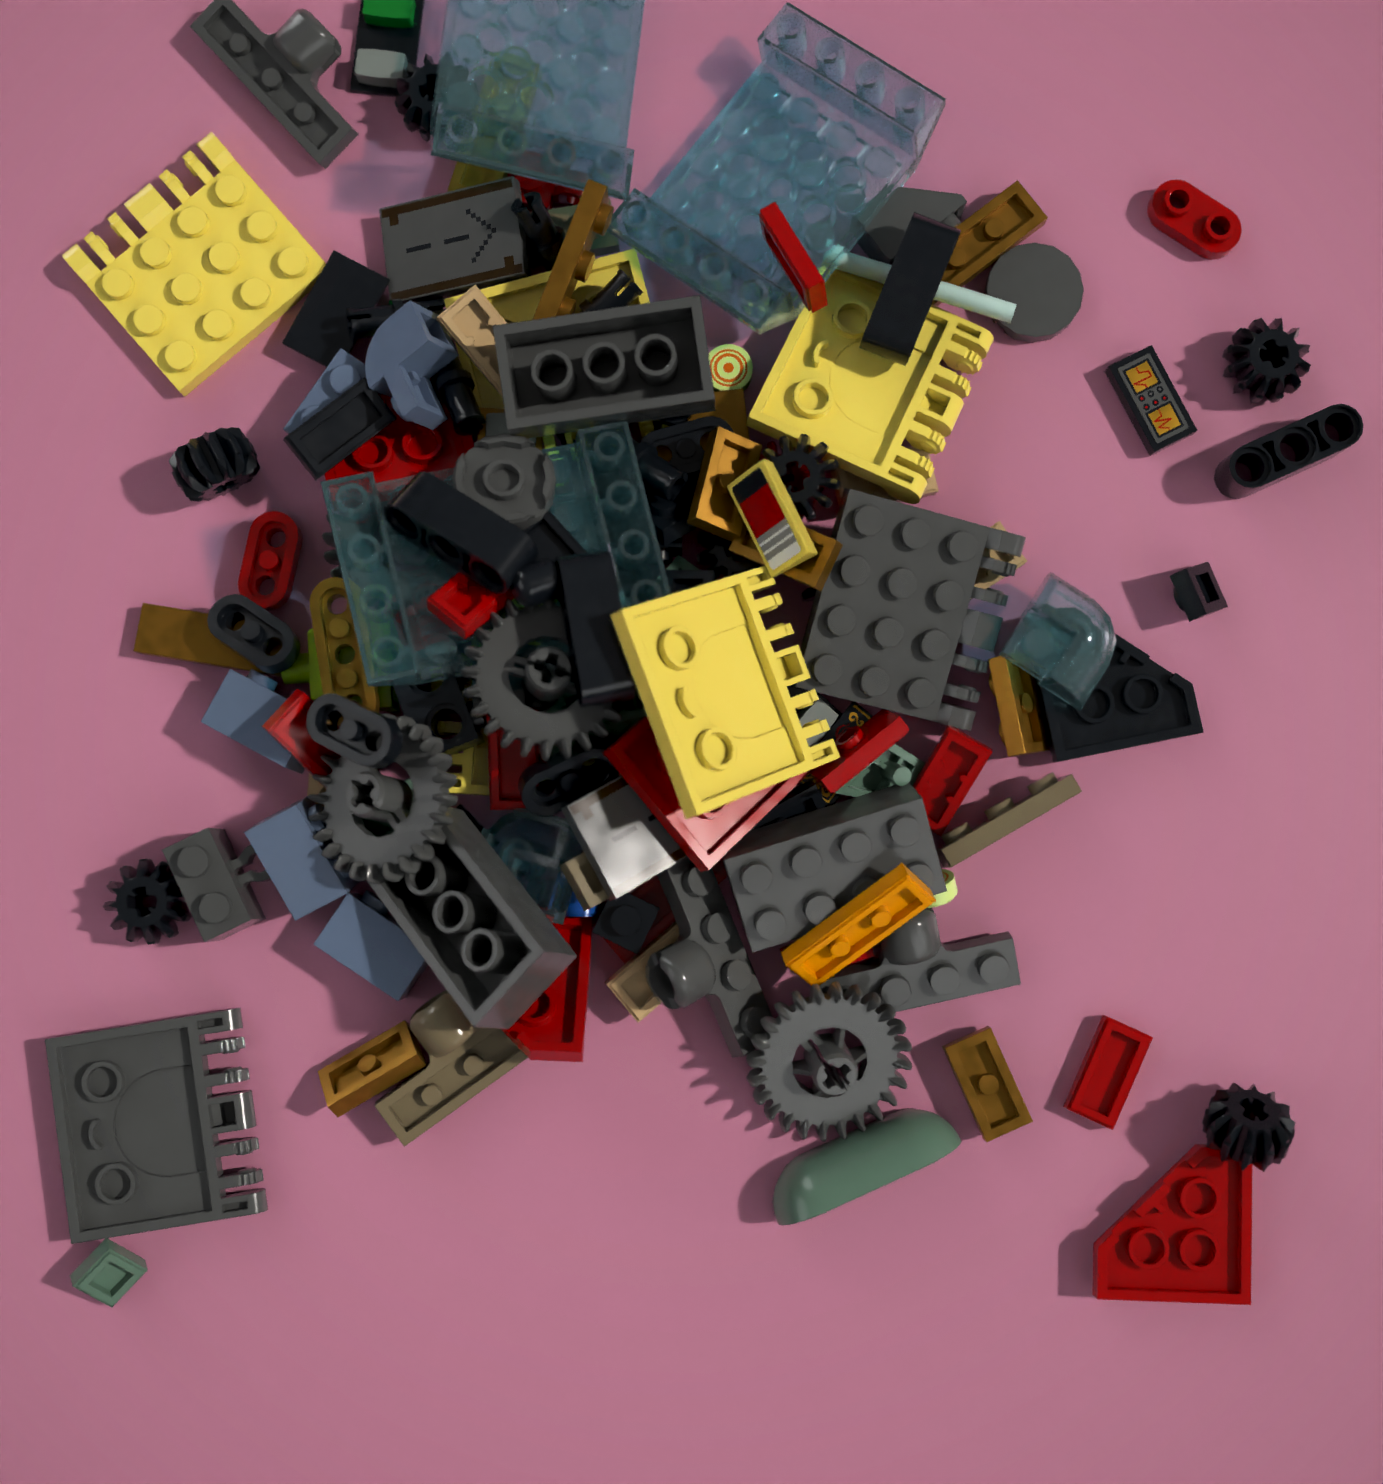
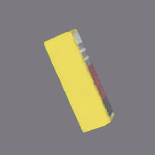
M761 460L726 486L772 578L818 554L772 461Z

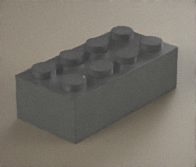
M700 295L493 326L507 430L512 436L517 435L528 439L715 411V396Z
M910 782L905 786L893 785L751 830L722 857L741 923L752 953L801 938L901 863L931 889L933 895L947 891L923 799Z
M448 807L447 812L454 817L452 825H443L441 828L446 836L443 845L433 842L434 857L431 861L420 859V869L417 873L409 874L404 872L403 878L398 882L385 880L379 885L368 883L474 1027L510 1029L577 955L464 811Z

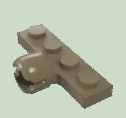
M445 990L417 1009L410 1020V1030L428 1053L429 1062L425 1067L378 1099L374 1106L405 1147L528 1057L501 1029L474 1027L449 992Z

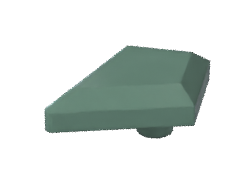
M894 744L835 793L858 797L893 785L905 786L909 782L913 785L925 762Z

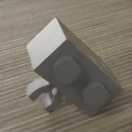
M208 827L162 849L204 942L223 940L266 919L250 883L265 882L271 880L266 870L262 872L257 870L244 872L243 868L252 864L254 857L257 855L251 845L246 847L240 856L237 857L225 829Z

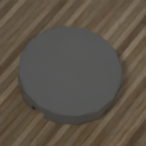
M1034 242L1015 246L1000 256L987 277L984 294L1017 304L1011 323L994 318L991 319L994 323L996 321L1004 329V333L1013 339L1033 343L1052 339L1069 326L1080 310L1084 289L1080 271L1068 255L1054 246Z
M505 433L486 436L476 441L472 449L468 450L465 455L463 452L457 459L452 476L453 488L522 530L527 529L543 518L553 505L556 492L555 472L553 463L546 453L544 455L541 450L536 448L535 443L522 436H512Z

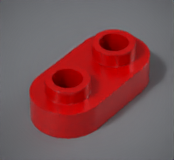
M1169 180L1164 182L1156 189L1149 200L1147 213L1152 225L1204 259L1216 260L1226 256L1240 240L1242 227L1237 215L1186 181ZM1170 198L1180 199L1183 203V208L1173 207L1170 203ZM1211 224H1219L1224 230V235L1215 234L1211 229Z
M269 511L261 514L253 521L249 530L238 579L240 595L247 597L266 611L276 610L288 601L292 592L303 537L301 529L285 513ZM277 532H284L286 535L285 542L279 547H272V536ZM267 579H273L275 582L273 592L268 595H262L260 592L262 582Z

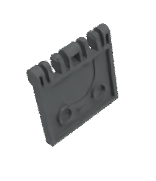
M844 488L831 538L839 541L843 546L822 591L816 590L800 648L811 678L796 683L793 686L809 691L815 689L817 693L971 731L976 711L942 702L941 700L944 694L978 703L981 692L977 691L976 688L963 684L947 683L952 664L963 667L967 671L980 674L982 672L987 673L989 662L955 653L958 643L994 652L1003 618L969 609L968 605L970 598H975L1006 606L1008 595L991 588L982 589L974 587L979 567L991 570L993 574L1008 577L1015 575L1017 565L985 557L983 552L987 548L1021 557L1026 537Z
M241 1008L45 1039L71 1244L253 1215L268 1210L265 1188L240 1191L226 1195L225 1190L264 1181L262 1169L255 1167L223 1175L221 1161L223 1156L245 1155L259 1149L258 1137L235 1139L219 1143L218 1139L219 1133L257 1126L252 1090L217 1096L212 1094V1086L249 1080V1069L239 1066L210 1074L207 1055L229 1054L246 1048L244 1037L227 1038L205 1043V1034L243 1028Z

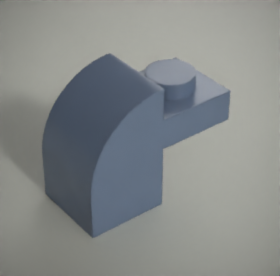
M409 300L386 319L375 332L366 355V380L369 389L391 398L394 410L403 420L407 422L412 421L434 430L448 418L430 378L459 355L449 334L436 320V317L439 315Z

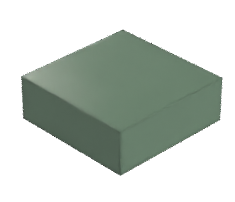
M105 1238L74 1270L70 1278L74 1288L113 1307L148 1271L145 1259Z

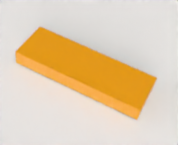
M901 863L781 952L783 961L788 968L810 986L813 984L820 986L933 904L936 899L931 889L908 867Z

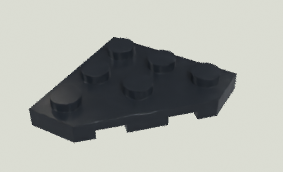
M1076 607L1028 615L1022 618L1053 763L1203 733L1196 696L1191 682L1177 673L1172 674L1149 659L1150 656L1119 635H1112L1089 620L1091 617Z

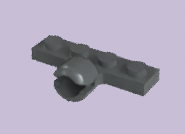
M214 0L192 23L190 27L323 168L326 169L357 137L358 133L323 97L317 87L319 78L338 59L342 48L337 39L311 12L304 8L297 9L276 33L267 35L259 29L233 0Z
M686 857L657 875L678 925L679 936L674 943L650 955L646 965L648 986L657 1000L671 1009L685 1008L705 996L711 1005L731 1056L744 1057L751 1051L756 1050L750 1040L751 1037L756 1033L767 1032L762 1027L760 1020L765 1016H773L712 868L700 872L689 857Z
M926 908L879 942L881 952L877 959L872 962L845 967L819 987L822 993H827L831 983L837 981L842 987L843 994H845L851 985L857 984L862 989L863 996L869 992H876L881 999V1004H891L895 1012L1020 985L1021 981L1014 940L1008 931L953 944H942L936 914L932 908Z

